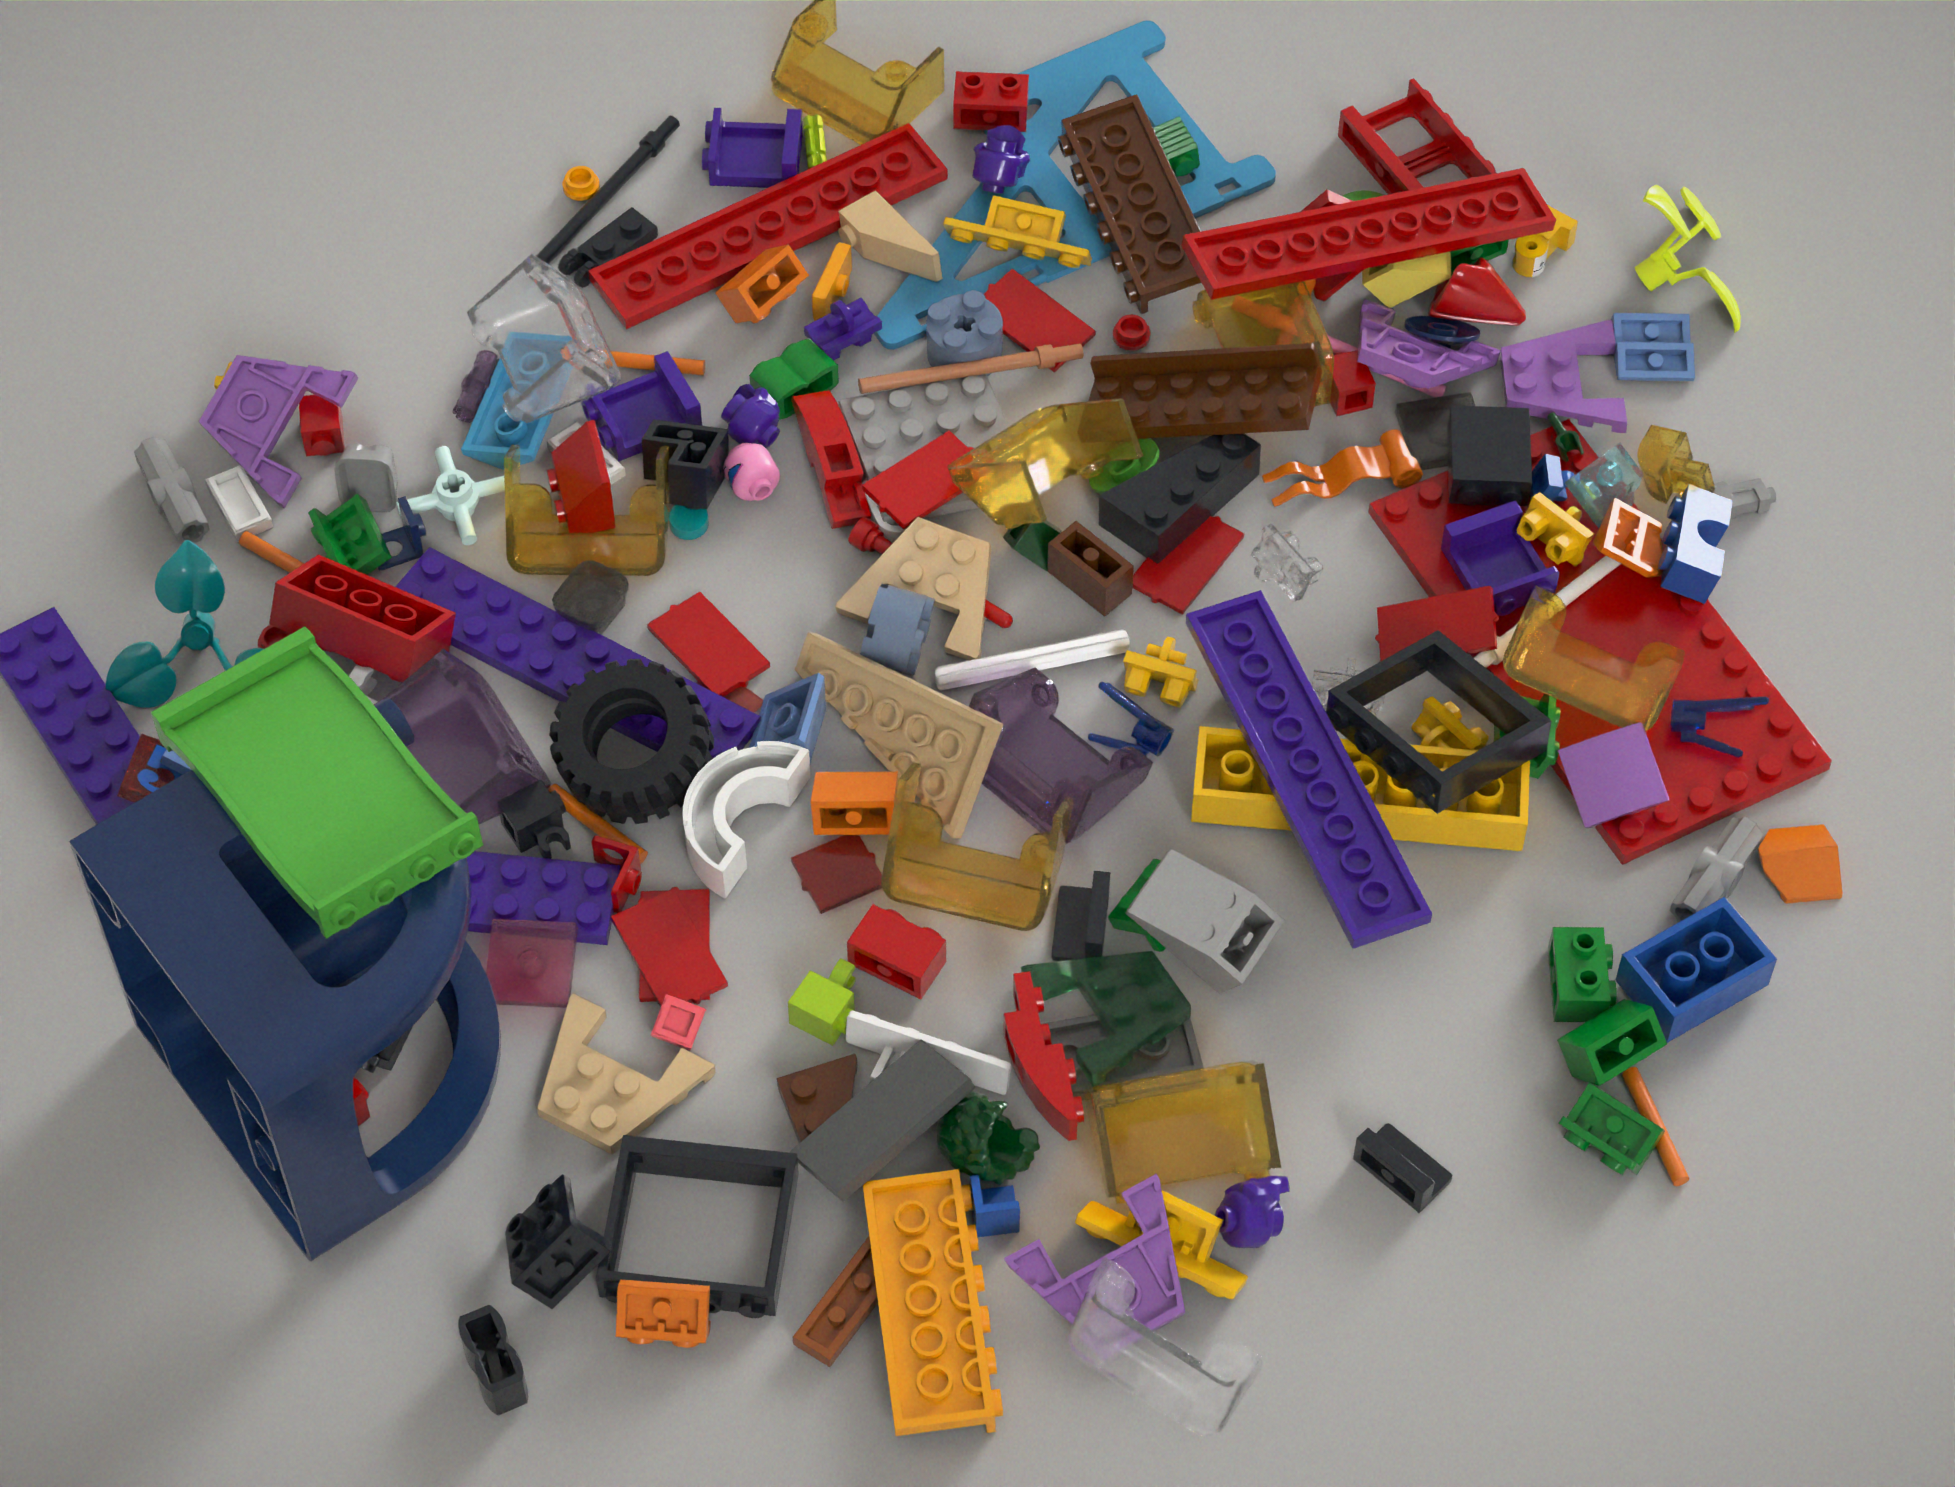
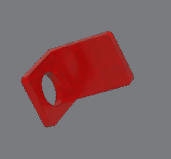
M594 835L591 841L594 860L600 864L619 865L621 867V871L611 891L613 910L619 913L623 910L629 895L637 893L641 883L642 872L639 851L637 847ZM603 849L613 850L619 853L623 859L611 857Z

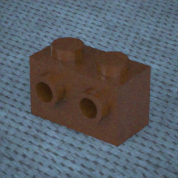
M1078 521L1072 523L1048 543V572L1104 617L1132 595L1134 565Z

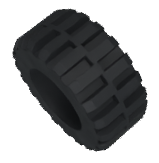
M628 659L627 665L620 666L617 660L605 663L606 670L596 673L592 669L584 674L586 680L578 686L576 683H573L566 691L569 697L567 702L560 701L554 714L559 722L553 721L551 723L549 733L550 738L554 742L550 746L552 759L556 763V769L573 796L597 815L604 817L607 813L611 822L621 824L626 822L627 817H631L635 824L647 823L648 816L654 814L659 819L670 815L668 809L675 804H678L680 808L683 807L685 795L692 780L713 759L709 752L714 748V736L710 730V721L691 685H687L683 677L674 670L667 672L663 664L654 661L649 662L648 667H645L641 659ZM640 714L653 715L666 721L668 729L665 741L659 751L647 762L629 769H614L598 762L599 744L605 733L618 721Z

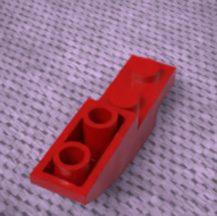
M830 390L792 396V403L810 468H815L831 528L855 525L862 517L871 519L867 498L862 490L864 473L847 423Z
M1030 971L1014 973L1013 998L1016 1011L1003 1013V1036L1011 1063L1026 1094L1041 1115L1068 1141L1077 1140V1123L1084 1122V1110L1081 1096L1073 1097L1071 1085L1077 1082L1073 1058L1065 1059L1063 1044H1052L1048 1023H1040L1039 1013L1044 1012L1043 994L1041 987H1033Z

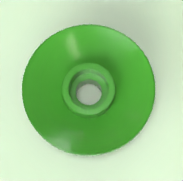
M1149 438L1132 439L1114 447L1094 465L1089 475L1090 486L1095 492L1102 494L1146 471L1156 464L1160 454L1159 447L1154 440Z

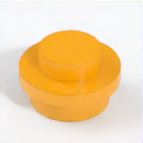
M586 166L571 168L566 173L562 182L565 195L577 201L590 199L600 188L597 175Z

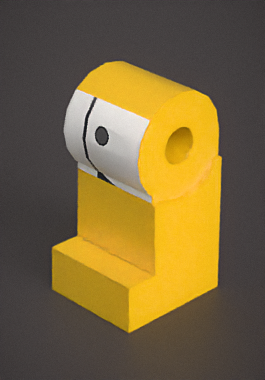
M1548 205L1556 218L1553 231L1518 237L1515 242V256L1513 258L1514 270L1519 275L1525 277L1540 275L1545 268L1546 260L1557 247L1567 252L1574 244L1578 221Z

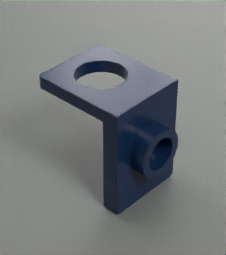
M406 496L398 498L403 527L382 533L385 543L390 541L398 542L403 546L402 551L379 566V571L418 559L424 554L420 537L426 535V530L420 514H413Z

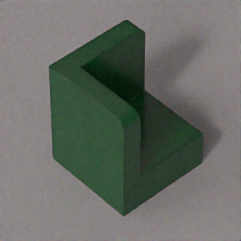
M1025 506L1005 533L1003 539L1012 549L1048 572V543L1063 531Z

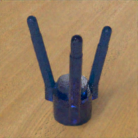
M1100 682L1098 684L1100 690L1139 719L1131 734V737L1136 739V744L1094 733L1088 734V740L1131 752L1142 759H1145L1149 752L1157 757L1160 756L1168 746L1174 729L1148 714L1109 682Z
M1768 697L1705 701L1673 699L1671 732H1681L1680 742L1697 743L1723 753L1741 757L1743 755L1742 750L1696 734V730L1705 729L1706 712L1753 710L1755 705H1767L1770 700Z

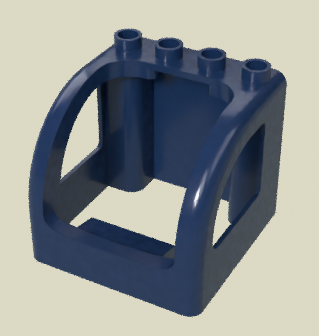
M385 697L373 704L406 747L414 743V735L409 723L399 707L389 697ZM192 770L69 841L134 1024L309 1261H313L424 1189L445 1171L466 1147L479 1127L489 1106L497 1080L501 1056V1030L492 987L480 960L465 940L471 914V881L467 857L458 860L436 873L428 881L419 883L396 897L389 904L377 908L357 920L350 927L342 929L326 939L321 933L317 922L276 879L220 803ZM436 1000L445 1016L452 1040L453 1057L447 1072L435 1094L413 1121L390 1142L370 1157H367L355 1113L353 1078L365 1062L401 1037Z

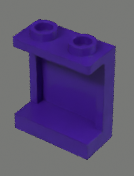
M714 108L713 120L706 121L705 142L710 143L709 148H703L702 170H708L710 186L769 188L799 174L803 141L802 109H787L786 124L726 122L722 119V108Z
M668 351L654 356V372L597 393L592 383L584 385L586 400L581 401L585 417L588 421L595 420L602 446L606 450L611 448L618 462L642 453V438L653 419L702 426L700 403Z
M1516 500L1446 524L1441 544L1442 552L1465 590L1491 585L1493 588L1494 611L1499 616L1508 615L1516 608L1533 602L1541 603L1555 595L1559 578L1557 568L1553 566L1546 569L1530 541H1526L1517 534L1516 530L1523 511Z

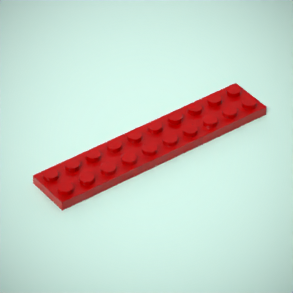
M907 123L589 270V279L627 330L727 283L766 249L789 244L791 249L795 251L838 231L841 228L838 211L876 190L890 205H893L947 180L948 169L911 124Z
M1520 168L1183 235L1181 246L1210 299L1214 300L1553 231L1556 218L1526 170Z

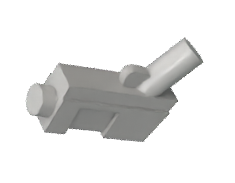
M1695 470L1691 471L1685 478L1687 485L1690 484L1732 500L1730 519H1735L1736 515L1757 511V513L1769 511L1770 503L1776 502L1774 488H1766L1761 478L1730 485L1724 481L1712 484Z

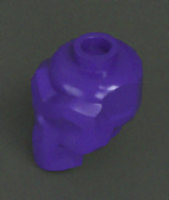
M1003 125L990 129L987 132L986 142L979 143L974 147L975 163L972 176L976 181L983 183L982 190L1004 194L1005 187L1016 186L1018 178L1024 176L1026 167L1030 162V155L1027 151L1023 150L1025 137L1015 127Z
M750 384L740 386L721 415V418L728 423L729 436L738 444L755 443L767 448L773 444L780 433V429L777 427L780 409L764 387L754 389Z
M1287 1176L1250 1178L1225 1190V1197L1217 1208L1215 1216L1223 1219L1219 1232L1229 1246L1236 1248H1259L1266 1244L1270 1237H1276L1281 1233L1284 1215L1279 1201L1280 1194L1290 1192Z

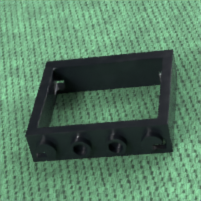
M1439 630L1328 690L1326 714L1336 731H1339L1361 753L1369 756L1390 777L1395 778L1412 792L1417 799H1420L1437 814L1545 752L1552 720ZM1428 671L1506 735L1446 770L1441 771L1364 706Z
M623 1135L604 1237L610 1240L611 1252L598 1264L596 1274L599 1297L617 1303V1291L620 1280L710 1286L709 1313H717L722 1310L739 1312L741 1315L749 1318H761L764 1315L776 1316L799 1175L797 1153ZM636 1173L781 1188L765 1287L618 1272Z

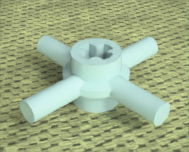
M442 446L434 452L441 475L437 478L432 493L407 499L413 514L437 509L446 519L455 521L462 544L472 545L477 541V536L470 516L474 513L479 498L515 489L511 474L474 482L467 473L456 470L450 449ZM396 502L399 516L401 517L399 503Z

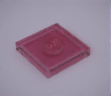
M492 919L486 974L492 987L496 1005L567 1008L571 996L578 933L576 923Z

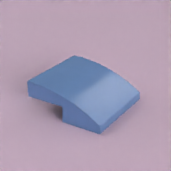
M1613 313L1611 320L1615 336L1614 363L1617 380H1695L1694 343H1691L1689 314Z

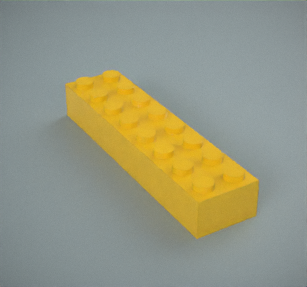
M1199 726L1191 822L1292 831L1241 730ZM1340 738L1393 840L1522 851L1528 826L1530 760L1437 814L1424 802L1417 799L1412 792L1395 778L1390 777L1369 756L1361 753L1351 741ZM1411 745L1441 771L1479 751Z

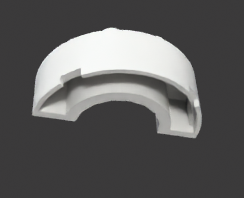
M778 741L757 742L756 747L739 751L734 747L710 760L692 780L683 804V825L687 854L697 876L717 895L726 899L747 869L745 841L730 829L733 820L744 810L758 804L776 803L790 807L811 778L808 749Z

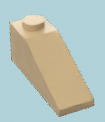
M876 190L838 211L841 223L839 235L843 243L851 245L863 258L935 282L943 279L939 252Z

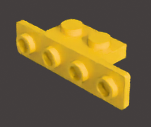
M993 195L985 226L949 217L944 218L943 226L947 233L951 234L950 238L962 243H972L974 239L987 242V247L997 251L1007 252L1008 248L1022 250L1024 256L1036 260H1043L1044 256L1057 258L1058 263L1070 268H1080V264L1090 266L1092 261L1088 249L1059 243L1066 218L1064 211Z
M1162 1190L1178 1277L1187 1278L1203 1286L1208 1293L1214 1296L1234 1299L1245 1286L1248 1276L1210 1258L1223 1219ZM1090 1201L1077 1214L1075 1223L1085 1228L1091 1236L1099 1239H1108L1120 1246L1143 1235L1131 1211L1128 1217L1096 1201Z

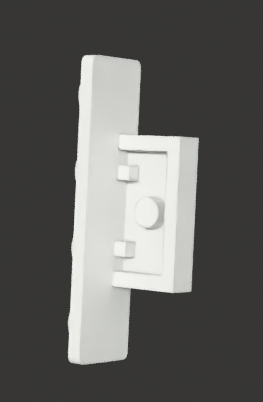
M852 1010L847 1016L846 1042L881 1054L870 1076V1082L918 1041L923 1040L967 1075L975 1086L1005 1095L1008 1091L1011 1064L997 1056L983 1054L962 1047L955 1042L944 1041L920 1033L913 1028H905L880 1020L874 1015H865Z

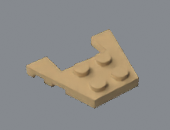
M917 517L842 596L835 606L836 611L841 615L868 624L871 609L881 584L926 595L935 599V607L958 615L944 645L945 652L967 661L979 659L982 653L981 641L982 632H984V610L988 591L991 545L987 541Z
M573 993L568 1001L538 1104V1115L540 1118L610 1154H614L621 1148L623 1135L637 1136L653 1124L655 1117L671 1104L676 1106L688 1097L687 1092L701 1081L704 1084L709 1081L716 1073L715 1064L681 1048L660 1080L654 1081L587 1047L607 1018L606 1010Z

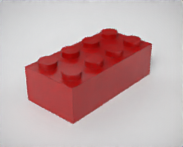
M318 554L275 582L269 624L284 630L287 635L306 627L314 635L317 645L322 650L335 652L353 660L359 666L370 667L388 675L394 681L408 684L449 654L456 612Z

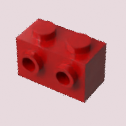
M956 71L953 129L990 130L998 126L1010 125L1020 132H1026L1029 74Z
M872 904L847 941L848 962L855 965L856 968L921 1000L947 962L946 939L929 927L921 928L905 920L895 910H884Z

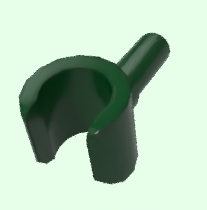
M1550 413L1547 419L1556 432L1557 437L1555 441L1562 460L1565 462L1569 461L1567 452L1571 450H1579L1580 454L1583 455L1584 451L1578 433L1567 431L1556 413Z

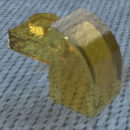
M1651 425L1642 439L1637 452L1639 466L1648 493L1654 499L1667 504L1673 492L1682 496L1688 484L1713 493L1715 486L1709 464L1692 460L1693 456L1687 433Z

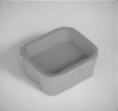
M348 444L336 461L334 468L341 504L359 494L367 501L371 512L392 511L396 508L398 484L392 449L385 445L364 446L361 444Z

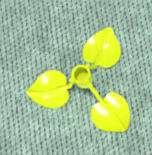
M1652 186L1646 192L1643 202L1649 203L1662 212L1675 227V230L1657 251L1634 267L1636 273L1650 291L1655 290L1666 281H1669L1673 286L1680 280L1695 276L1702 277L1712 286L1726 305L1733 320L1734 333H1736L1740 329V310L1731 291L1713 271L1710 272L1705 267L1679 274L1676 272L1681 265L1674 253L1703 228L1707 230L1713 240H1718L1721 234L1712 216L1703 208L1699 199L1684 186L1680 189V193L1685 201V206H1688L1698 219L1696 226L1689 231L1670 196L1661 186ZM1681 234L1682 238H1681L1680 240H1678L1673 246L1670 247V245H1671V244L1678 238V236Z

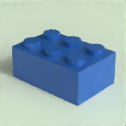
M1723 897L1623 953L1615 981L1632 1001L1653 1007L1668 1043L1768 986L1777 958L1729 901Z

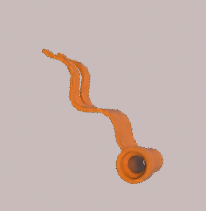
M1392 429L1380 436L1379 441L1381 445L1345 448L1334 455L1327 463L1320 466L1310 467L1298 461L1288 462L1269 473L1263 474L1262 478L1264 483H1267L1285 475L1302 474L1314 481L1325 482L1316 484L1302 481L1290 486L1279 496L1271 499L1274 507L1301 494H1312L1323 499L1333 498L1345 491L1352 483L1364 478L1384 479L1391 477L1394 486L1397 488H1407L1418 483L1423 476V472L1418 460L1411 456L1401 431Z

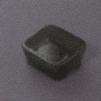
M593 560L583 561L576 566L554 593L552 598L553 606L561 617L585 629L602 634L625 606L629 583L624 575Z

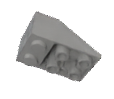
M1172 848L1166 852L1125 912L1219 994L1240 986L1245 982L1285 921L1253 892Z

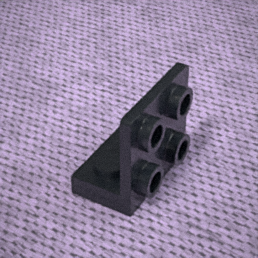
M563 1174L552 1184L544 1186L538 1193L535 1201L523 1213L516 1214L510 1220L505 1231L511 1284L550 1309H553L611 1252L610 1240L576 1219L571 1181Z

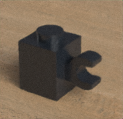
M541 779L497 801L501 824L520 853L538 845L541 856L551 859L552 855L549 844L555 841L562 843L566 850L571 849L569 834L564 829L562 814L566 813L565 805L559 794L555 790L549 792Z

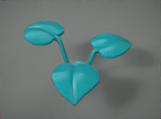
M185 540L177 551L162 565L155 580L156 596L166 609L173 613L189 611L183 621L181 637L177 639L174 647L163 658L158 647L148 641L133 643L125 647L115 657L106 677V690H110L117 701L140 708H151L165 703L173 695L177 683L174 670L167 664L176 657L184 646L192 650H203L211 646L225 671L233 667L220 647L219 639L214 637L215 620L209 614L216 611L224 599V580L219 569L208 554L190 540ZM263 648L243 651L237 656L234 666L262 651Z

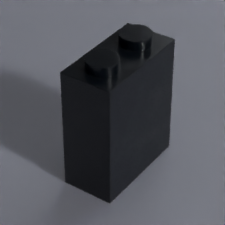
M1451 405L1447 427L1449 503L1468 506L1504 505L1516 500L1519 506H1528L1532 486L1529 408Z

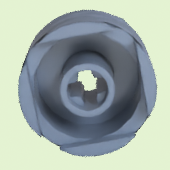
M971 290L965 294L952 295L929 307L926 320L927 358L930 366L935 367L1002 356V316L998 308L992 302L985 299V295L982 292Z
M881 584L868 620L869 626L867 634L863 639L860 655L889 669L915 675L921 655L920 649L922 643H925L929 631L930 617L935 599L909 590Z

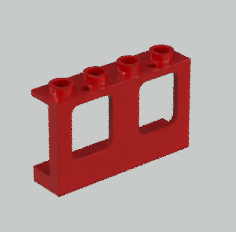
M1414 78L1409 80L1407 97L1362 116L1353 105L1340 111L1338 137L1387 194L1424 188L1417 178L1448 164L1456 165L1468 179L1496 173L1493 164L1489 160L1484 159L1475 148L1472 140L1468 136L1463 135L1454 124L1451 116L1441 110L1434 102L1431 93L1423 89ZM1405 118H1415L1433 138V141L1402 156H1396L1376 131Z

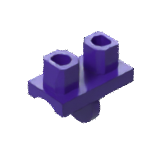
M862 298L847 305L843 301L838 300L831 304L830 314L804 326V334L834 361L840 358L842 349L852 344L861 347L871 342L872 334L882 329V321L869 310Z

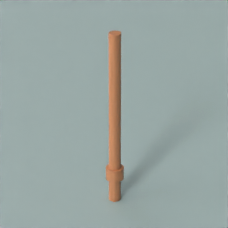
M1049 344L1037 346L1034 351L859 378L858 387L860 393L864 394L1037 366L1038 369L1055 367V363L1083 359L1084 353L1081 344L1055 348Z

